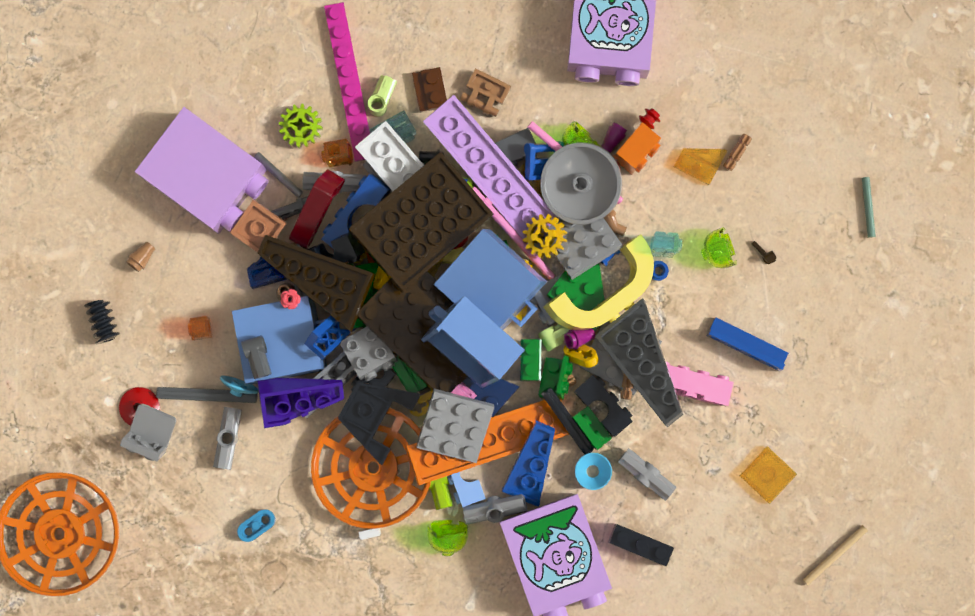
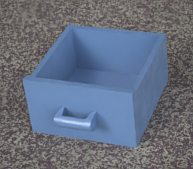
M482 229L434 285L454 303L465 296L504 330L512 320L522 327L538 308L530 300L546 284L547 280L539 275L490 229ZM528 305L531 308L529 313L522 320L516 318L520 311Z
M309 296L300 297V303L295 309L291 310L284 308L279 301L232 311L245 384L255 385L258 384L259 380L290 378L320 372L327 367L326 359L322 360L304 344L312 331L326 320H318L315 301ZM328 333L329 339H332V334ZM262 335L266 343V355L272 374L254 379L249 360L245 357L241 342ZM316 343V345L324 351L323 345L325 344Z
M465 296L451 305L446 311L440 306H435L431 309L429 316L435 321V324L421 339L423 342L428 340L481 388L500 380L525 350Z

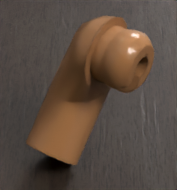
M612 210L604 217V220L614 233L624 236L627 227L617 223L616 212Z

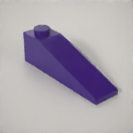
M273 378L258 381L264 428L289 424L294 418L299 416L305 417L309 415L308 412L317 408L323 409L344 399L342 380Z

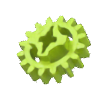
M294 104L292 111L287 108L288 114H281L284 122H279V126L283 127L279 132L280 134H285L283 137L284 141L290 139L289 145L293 146L296 143L298 148L301 147V144H304L307 148L309 141L315 144L314 137L320 138V134L317 131L323 130V127L318 125L322 122V119L316 118L318 112L314 111L312 113V107L309 106L305 109L304 104H301L300 108H297ZM297 114V116L293 120H290L291 117ZM306 114L313 119L314 123L306 120ZM300 122H303L305 127L299 130L296 125H300ZM288 129L295 132V137L289 134ZM308 132H312L308 137L304 138Z

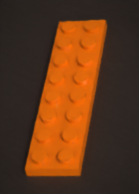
M542 400L492 417L477 463L417 448V443L405 447L419 486L521 451L536 420L555 428L553 440L570 434L546 400Z

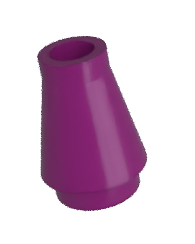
M613 122L612 126L609 125L601 147L611 153L626 137L625 133L627 130Z
M592 328L569 330L564 335L565 345L567 348L574 350L595 339V332Z

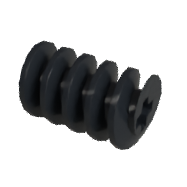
M97 300L84 305L85 308H90L86 311L87 315L92 316L88 321L95 323L91 326L92 331H97L93 337L99 339L95 344L112 341L120 334V332H113L117 324L110 323L115 319V317L108 316L113 309H106L110 301Z

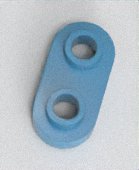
M267 509L258 511L240 524L237 531L239 538L244 542H251L274 526L276 521L274 513ZM263 516H268V523L262 522ZM246 528L252 529L251 535L245 533Z

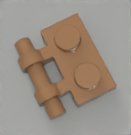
M475 68L466 85L467 88L473 91L471 95L463 92L460 100L466 102V105L470 107L475 106L483 110L482 113L486 115L491 114L496 117L499 110L494 108L493 104L497 102L502 105L511 86ZM478 94L489 98L487 103L478 100Z

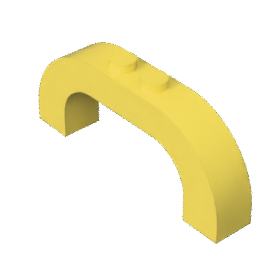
M640 234L633 237L620 249L630 267L629 278L620 289L591 311L578 309L564 292L543 306L549 316L555 322L568 329L586 330L600 326L607 321L611 323L620 316V311L623 309L626 311L635 304L634 300L645 292L653 276V256L643 236Z

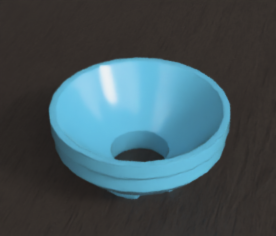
M599 453L583 455L575 466V477L578 483L589 490L603 488L608 484L612 476L610 462ZM591 465H595L599 469L598 475L594 478L587 475V468Z

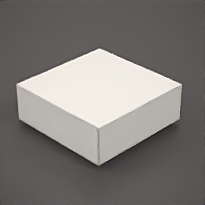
M377 528L360 531L359 537L361 540L380 536L381 530Z

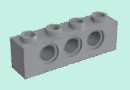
M343 351L313 379L342 380L344 386L357 373ZM317 409L308 412L309 415H307V416H305V417L308 418V417H309L310 415H312Z

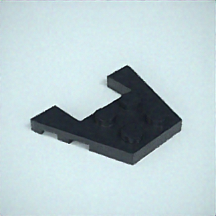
M357 382L338 419L376 461L383 465L391 448L373 439L376 431L393 401L413 411L421 394Z

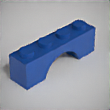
M374 174L368 175V177L365 175L358 183L359 189L356 193L353 191L346 200L348 204L344 209L341 207L334 216L336 220L333 224L329 223L322 233L325 235L321 240L330 247H332V240L350 232L348 229L352 226L353 215L360 206L364 204L376 206L391 191L389 186Z

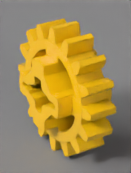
M539 214V220L534 217L531 218L533 223H526L529 229L528 231H523L527 237L522 240L528 243L525 248L527 250L532 249L531 254L534 256L538 253V257L541 259L544 254L548 259L551 258V253L557 256V249H564L561 243L567 242L563 238L567 231L561 230L565 225L563 223L557 224L559 219L556 217L552 219L550 214H547L546 219L542 214ZM547 223L552 224L556 230H549ZM544 233H547L548 236L545 237V240L541 239ZM534 243H540L542 249H538Z

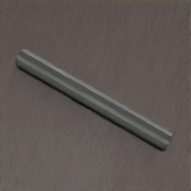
M158 387L156 391L158 399L256 403L258 397L257 393L242 394L241 397L232 395L230 390Z

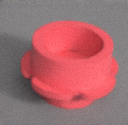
M294 289L284 291L280 296L281 305L290 310L295 309L301 300L300 295Z

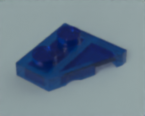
M262 257L247 268L249 283L252 289L287 280L283 274Z

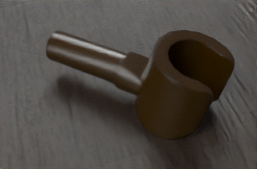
M756 241L752 242V245L762 255L765 264H771L776 261L777 257L773 251L766 253Z

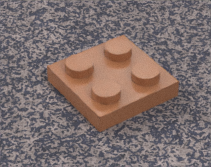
M252 200L230 233L258 253L264 236L268 235L277 238L287 223L256 200Z

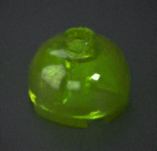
M573 121L563 132L562 143L564 146L573 143H591L600 147L596 140L593 141L589 136L591 134L578 122Z
M725 227L710 232L704 240V249H701L703 259L705 261L708 260L715 268L724 269L737 265V260L733 261L732 256L736 254L728 233H723L726 230Z
M453 520L432 522L431 527L427 526L429 544L435 551L442 553L443 556L454 555V553L463 549L467 542V524L459 521V525L451 524Z

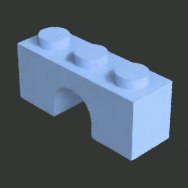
M460 472L447 476L450 485L454 484L457 492L453 493L457 505L462 504V507L486 499L479 480L466 482L461 478Z

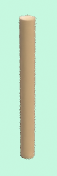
M862 525L803 579L806 585L809 586L868 532L867 528Z

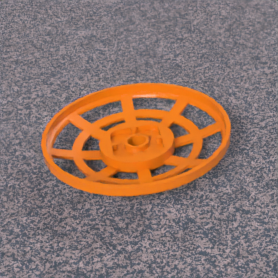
M389 408L386 414L396 417L392 427L380 425L377 431L387 433L383 445L390 448L396 438L406 450L405 446H408L409 443L398 433L402 423L408 424L418 437L421 429L403 413ZM336 417L319 436L311 459L312 482L322 504L339 520L360 528L377 529L389 527L410 516L425 499L431 482L425 483L423 490L412 485L415 474L408 453L396 457L390 451L383 465L378 463V471L370 473L368 465L371 462L377 461L364 446H360L355 451L345 447L354 438L351 432L342 438L339 443L328 437L341 424V421ZM325 444L335 450L331 461L332 475L319 478V458ZM343 454L350 458L349 470L338 473L339 456ZM409 462L410 472L406 482L397 476L398 465ZM351 478L354 484L358 486L352 497L344 490L340 481ZM334 483L339 494L349 502L342 513L328 500L322 486ZM392 483L402 488L397 496L389 501L386 500L384 490ZM365 491L376 492L379 504L362 503L360 499ZM408 492L417 497L415 503L407 511L391 519L388 507L399 502ZM355 507L365 510H380L383 521L377 523L362 522L350 518V515Z
M63 472L36 476L17 487L7 498L0 510V561L8 574L19 585L29 591L46 596H66L80 592L98 581L108 570L115 557L119 542L117 514L106 494L96 484L86 478ZM50 479H69L66 491H52L43 495L35 484ZM80 482L94 490L104 502L94 508L85 498L75 494L76 483ZM28 489L34 500L24 509L20 519L7 517L15 500ZM54 497H65L63 508L51 510L45 500ZM73 500L81 503L89 512L81 517L71 512ZM38 505L44 515L41 516L37 523L26 521L30 512ZM106 510H109L113 522V543L102 540V525L98 515ZM92 519L96 527V539L85 536L83 525ZM4 525L17 527L16 540L20 553L11 558H8L5 550ZM57 528L64 530L65 535L61 540L56 539L54 536ZM24 529L34 531L36 543L27 549L23 539ZM82 544L93 546L89 556L81 563L76 552ZM99 548L110 551L103 567L95 576L89 579L84 568L94 560ZM41 551L44 555L48 556L49 560L46 568L37 564L31 558V555ZM69 557L74 568L56 571L57 560ZM25 560L34 570L44 574L41 585H34L23 578L13 566ZM77 573L82 583L68 589H48L52 577H65Z

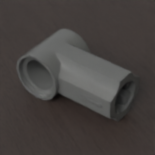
M260 335L242 341L243 352L249 360L254 379L271 375L272 372L266 355L267 347L263 336Z

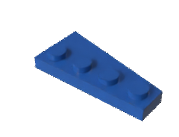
M537 420L535 421L502 487V492L511 496L523 494L526 502L539 507L555 428Z

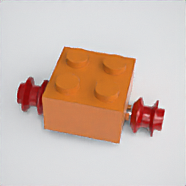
M645 108V116L639 115L640 126L617 151L616 155L612 156L617 162L619 169L622 166L631 175L635 171L639 173L648 161L646 158L648 156L652 158L661 146L659 144L661 137L651 130L655 129L653 125L655 122H661L659 119L660 115L652 108L650 110Z

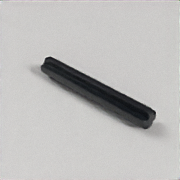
M546 388L541 393L543 398L583 454L591 453L594 450L592 444L553 389Z

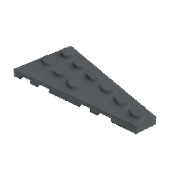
M642 298L595 335V337L664 425L669 427L683 416V412L646 302Z

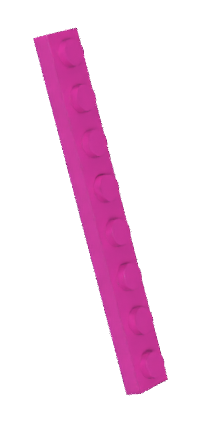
M344 2L326 5L324 9L355 162L365 160V158L355 146L370 135L345 6Z

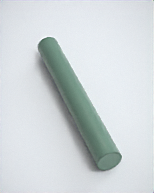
M863 177L862 188L868 238L876 237L870 177Z

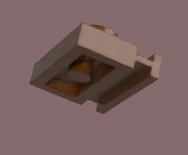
M440 67L412 72L420 113L436 110L447 101Z

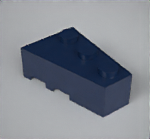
M469 377L463 381L477 395L476 400L494 404L491 417L496 415L520 387L503 379L484 388L478 386Z

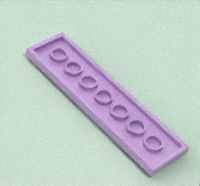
M452 95L423 120L424 124L486 197L490 199L522 239L527 237L523 231H528L529 229L526 223H533L531 218L534 217L539 220V214H542L545 219L547 214H550L552 219L558 218L455 95Z

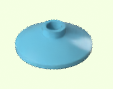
M220 376L222 383L231 389L230 393L232 395L241 397L242 394H256L259 392L257 387L245 384L243 380L230 376Z

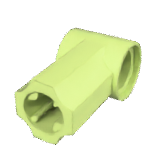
M386 75L380 76L375 90L368 100L369 111L374 117H381L386 113L387 105L397 84L396 80ZM376 102L383 104L380 109H374L372 105Z
M558 324L545 329L538 336L549 352L563 344L564 335L572 329Z

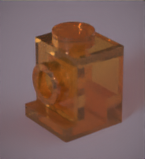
M347 138L323 143L324 151H321L323 162H326L329 168L349 164V166L353 165L352 147Z
M209 317L190 318L188 332L192 337V341L212 338Z

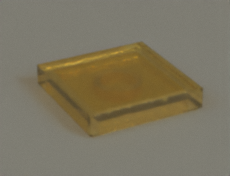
M766 446L739 476L770 504L793 480L797 473Z

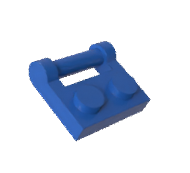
M556 141V142H558L562 147H564V145H563V143H562L561 141ZM526 143L524 145L526 180H541L543 168L550 157L535 158V153H555L556 151L549 145H534L533 143Z

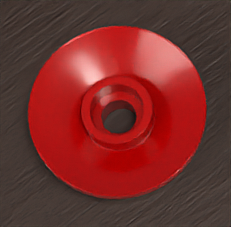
M135 387L128 390L122 396L119 403L120 415L125 423L130 426L136 413L135 405L137 403H143L160 410L157 396L151 390L144 387Z

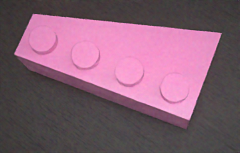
M666 362L677 395L725 407L729 405L734 383L729 381V377L717 375L716 378L709 376V372L698 370L694 372L690 371L689 367L681 365L675 367Z

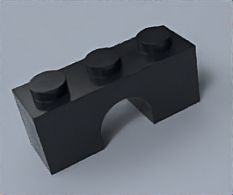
M350 232L331 241L334 255L326 250L323 243L307 249L343 263L348 261L349 264L360 260L359 256L366 252Z
M592 375L574 393L586 407L594 401H602L606 404L608 414L601 421V424L614 438L633 422L631 420L633 415L626 407L622 409L618 405L619 399L612 391L610 393L604 388L606 384L599 376L595 378Z
M616 523L608 540L610 544L666 567L674 550L672 546Z

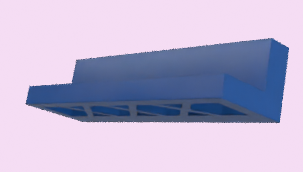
M330 315L312 331L304 344L323 360L352 332L340 329V322ZM328 333L336 334L337 340L329 339ZM316 343L325 344L326 350L320 349Z
M715 317L706 335L777 371L784 369V362L789 354Z

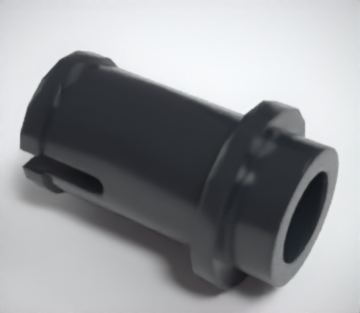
M440 150L419 151V160L422 163H428L440 153Z

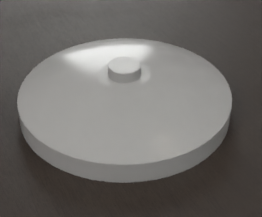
M573 143L560 148L548 159L541 175V192L546 205L557 217L573 224H589L604 218L614 209L622 191V175L617 162L606 150L591 143Z

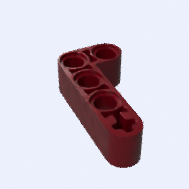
M327 169L316 180L289 236V240L299 244L304 249H308L333 198L343 187L344 178Z

